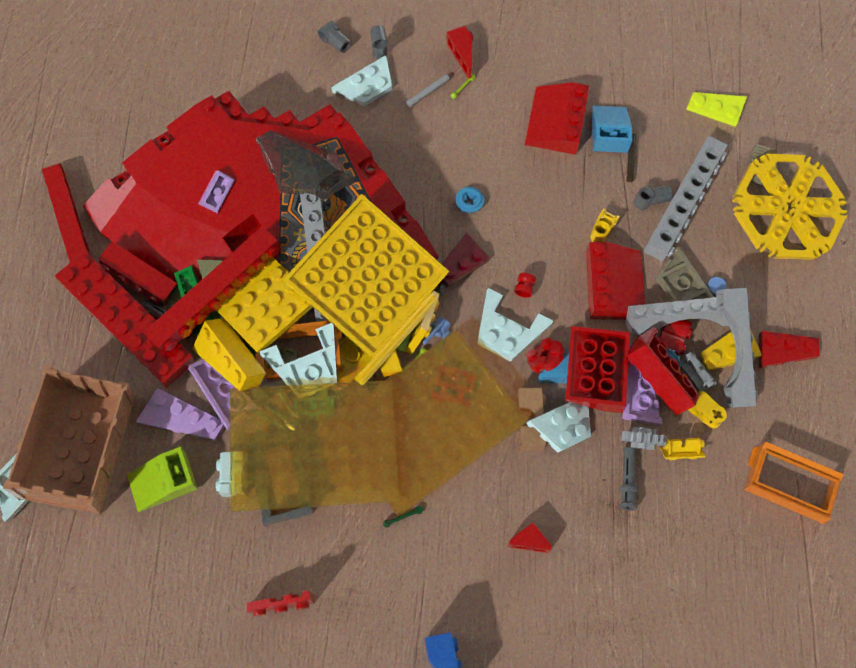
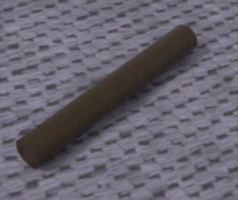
M632 134V143L628 151L627 182L634 181L636 134Z

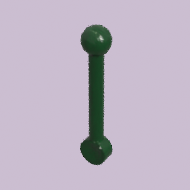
M417 506L415 510L399 517L384 520L383 526L388 528L391 524L414 514H421L423 508Z

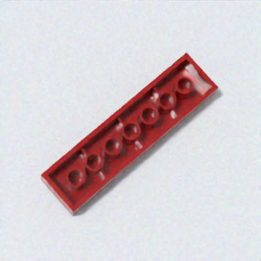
M83 251L55 275L60 284L166 389L189 368V365L195 363L193 356L180 343H177L172 351L164 354L143 333L156 320L86 251Z

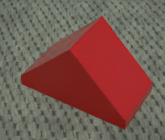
M533 522L511 538L507 546L509 548L549 553L552 548Z

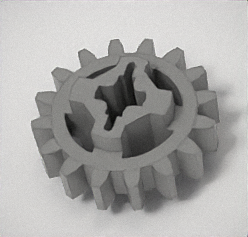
M633 427L632 432L622 431L621 441L630 442L632 448L655 450L656 446H666L667 436L657 435V430Z

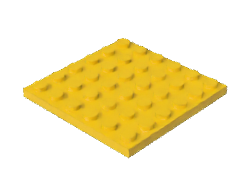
M361 194L283 281L372 358L449 271Z

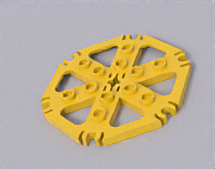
M762 155L759 158L762 163L755 159L749 164L733 195L735 198L732 202L739 204V206L733 208L734 216L755 248H760V252L768 248V257L775 254L773 259L814 260L820 257L819 250L823 254L831 250L847 215L843 216L847 213V210L840 208V206L846 204V201H844L846 198L822 164L819 166L818 161L814 165L810 164V156L804 160L806 155ZM776 162H794L798 165V169L789 186L776 168ZM756 174L770 196L750 195L747 192V187L753 175ZM815 177H821L832 193L831 198L806 197ZM792 201V209L788 211L789 206L787 204ZM749 215H773L764 235L758 233L750 221ZM810 217H831L835 220L828 237L820 234ZM790 227H792L806 248L805 250H787L784 248L783 241Z

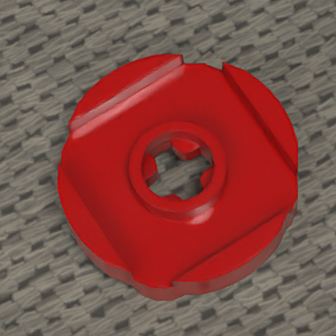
M546 338L542 340L541 344L526 353L527 363L532 371L536 373H541L540 370L543 369L550 371L563 361V353L566 351L559 341Z

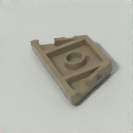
M677 247L656 277L657 282L671 302L713 298L714 296L684 253Z

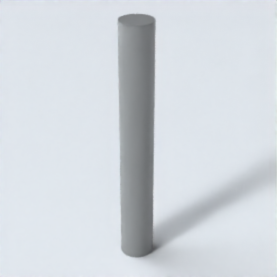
M447 74L442 76L406 101L407 105L411 107L449 81V76Z

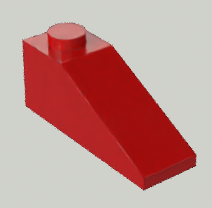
M464 25L447 32V45L467 78L470 79L472 77L473 35Z

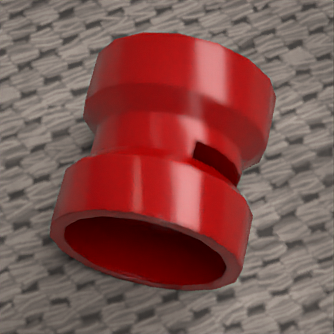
M520 273L514 293L523 298L532 297V286L535 285L536 277L529 273Z

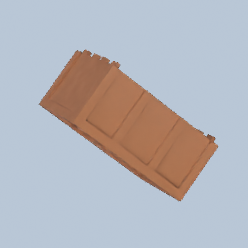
M44 366L42 371L43 377L35 401L31 403V413L21 442L17 444V454L3 489L17 499L101 515L135 397L129 383L121 381L116 383L54 370L53 367Z

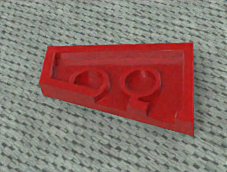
M761 331L759 333V349L762 354L759 358V369L793 361L799 362L815 359L820 356L819 338Z
M304 591L301 597L289 594L281 597V600L268 598L246 603L247 612L253 613V616L257 617L267 615L266 611L275 610V613L287 612L290 607H296V610L308 609L309 604H314V597L310 591Z

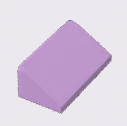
M218 170L215 171L198 204L218 213L234 179Z

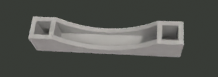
M747 288L722 289L716 291L717 310L728 323L736 347L734 369L724 387L725 407L756 406L758 394L754 383L756 381V373L753 371L754 353L751 347L753 335L750 332L751 314L748 312L749 294L747 293Z
M716 297L628 306L625 322L631 336L642 335L654 327L657 330L667 324L685 319H706L716 322L721 326H729L717 310Z

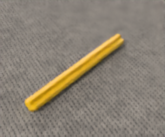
M430 293L355 376V380L360 385H364L438 302V298L433 293Z

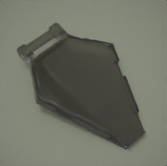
M271 130L256 138V143H258L261 149V155L270 173L273 174L280 193H309L318 196L323 201H327L334 193L345 186H351L355 183L354 176L344 172L338 154Z

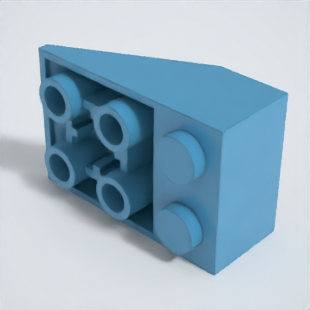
M592 106L593 151L628 153L632 143V125L627 107Z

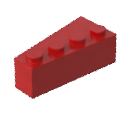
M113 241L98 258L100 266L109 275L132 287L139 294L148 296L157 305L160 303L165 306L178 289L175 281Z
M654 327L636 338L627 357L630 363L641 372L642 377L651 384L655 393L660 395L665 401L666 406L677 416L696 406L700 395L686 374L681 375L679 363L675 358H670L666 350L668 346L664 341H659L656 336L658 331Z

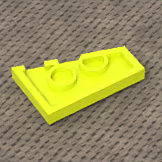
M693 92L686 110L736 127L747 96Z

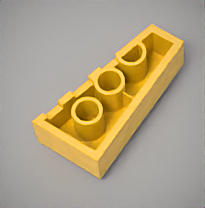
M224 318L204 322L192 350L239 391L259 387L266 372Z

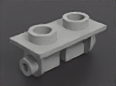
M694 352L688 353L685 358L680 360L682 369L699 391L705 392L717 384Z

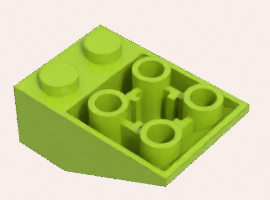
M181 447L162 453L127 474L138 512L198 490L187 454Z

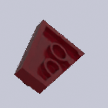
M467 232L442 263L449 271L441 280L447 288L486 264L490 259Z

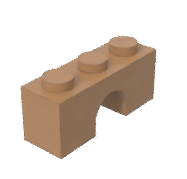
M518 388L516 394L517 413H527L533 419L545 414L543 406H546V395L542 394V388ZM520 426L518 432L519 451H543L546 444H549V442L544 441L539 436L541 433L534 427Z

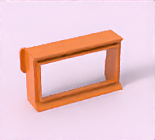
M320 321L293 324L276 340L318 335L316 332L317 328L331 322ZM334 326L337 372L342 371L339 344L342 332ZM256 353L257 362L266 372L264 378H280L273 368L268 369V362L260 354Z
M766 441L759 447L752 449L748 460V465L751 469L744 488L745 491L813 519L820 524H825L831 520L830 516L840 481L845 474ZM766 454L830 480L822 507L819 508L758 482Z

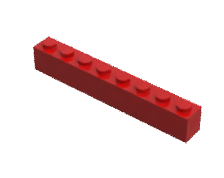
M261 226L143 333L164 354L172 351L177 343L189 336L192 330L198 324H202L209 314L217 310L228 297L233 296L242 284H246L252 275L263 269L271 258L278 255L282 249L278 240Z

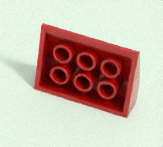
M569 82L537 86L524 145L576 155L581 137L589 85Z
M589 242L586 250L590 319L626 320L628 306L646 304L641 251L610 242Z
M571 326L565 401L600 411L623 413L627 398L629 361L627 355L629 353L630 332Z

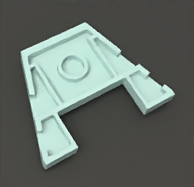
M488 288L477 345L511 362L529 344L540 337L547 328L549 329L553 324V320L538 313L532 326L528 329L495 312L503 295Z
M333 323L316 329L323 349L286 364L277 345L260 351V355L277 372L299 400L337 385Z

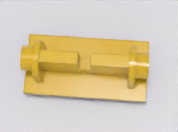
M687 438L684 445H682V439H666V446L660 447L664 458L669 460L705 457L701 449L704 448V440H700V438Z

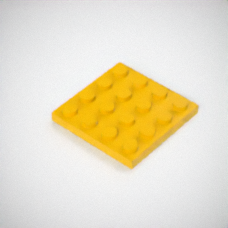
M271 258L263 269L252 275L246 284H242L235 294L228 297L216 310L258 354L271 345L313 307L283 281L289 272L274 258Z

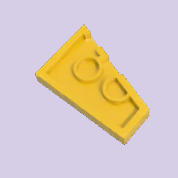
M432 291V293L438 298L439 293ZM437 302L418 323L411 335L413 339L407 345L405 352L412 355L423 337H428L432 329L429 325L433 323L436 316L433 313L436 312L440 302Z
M732 332L699 354L708 372L735 364L736 347ZM753 336L751 347L754 359H757L762 354Z

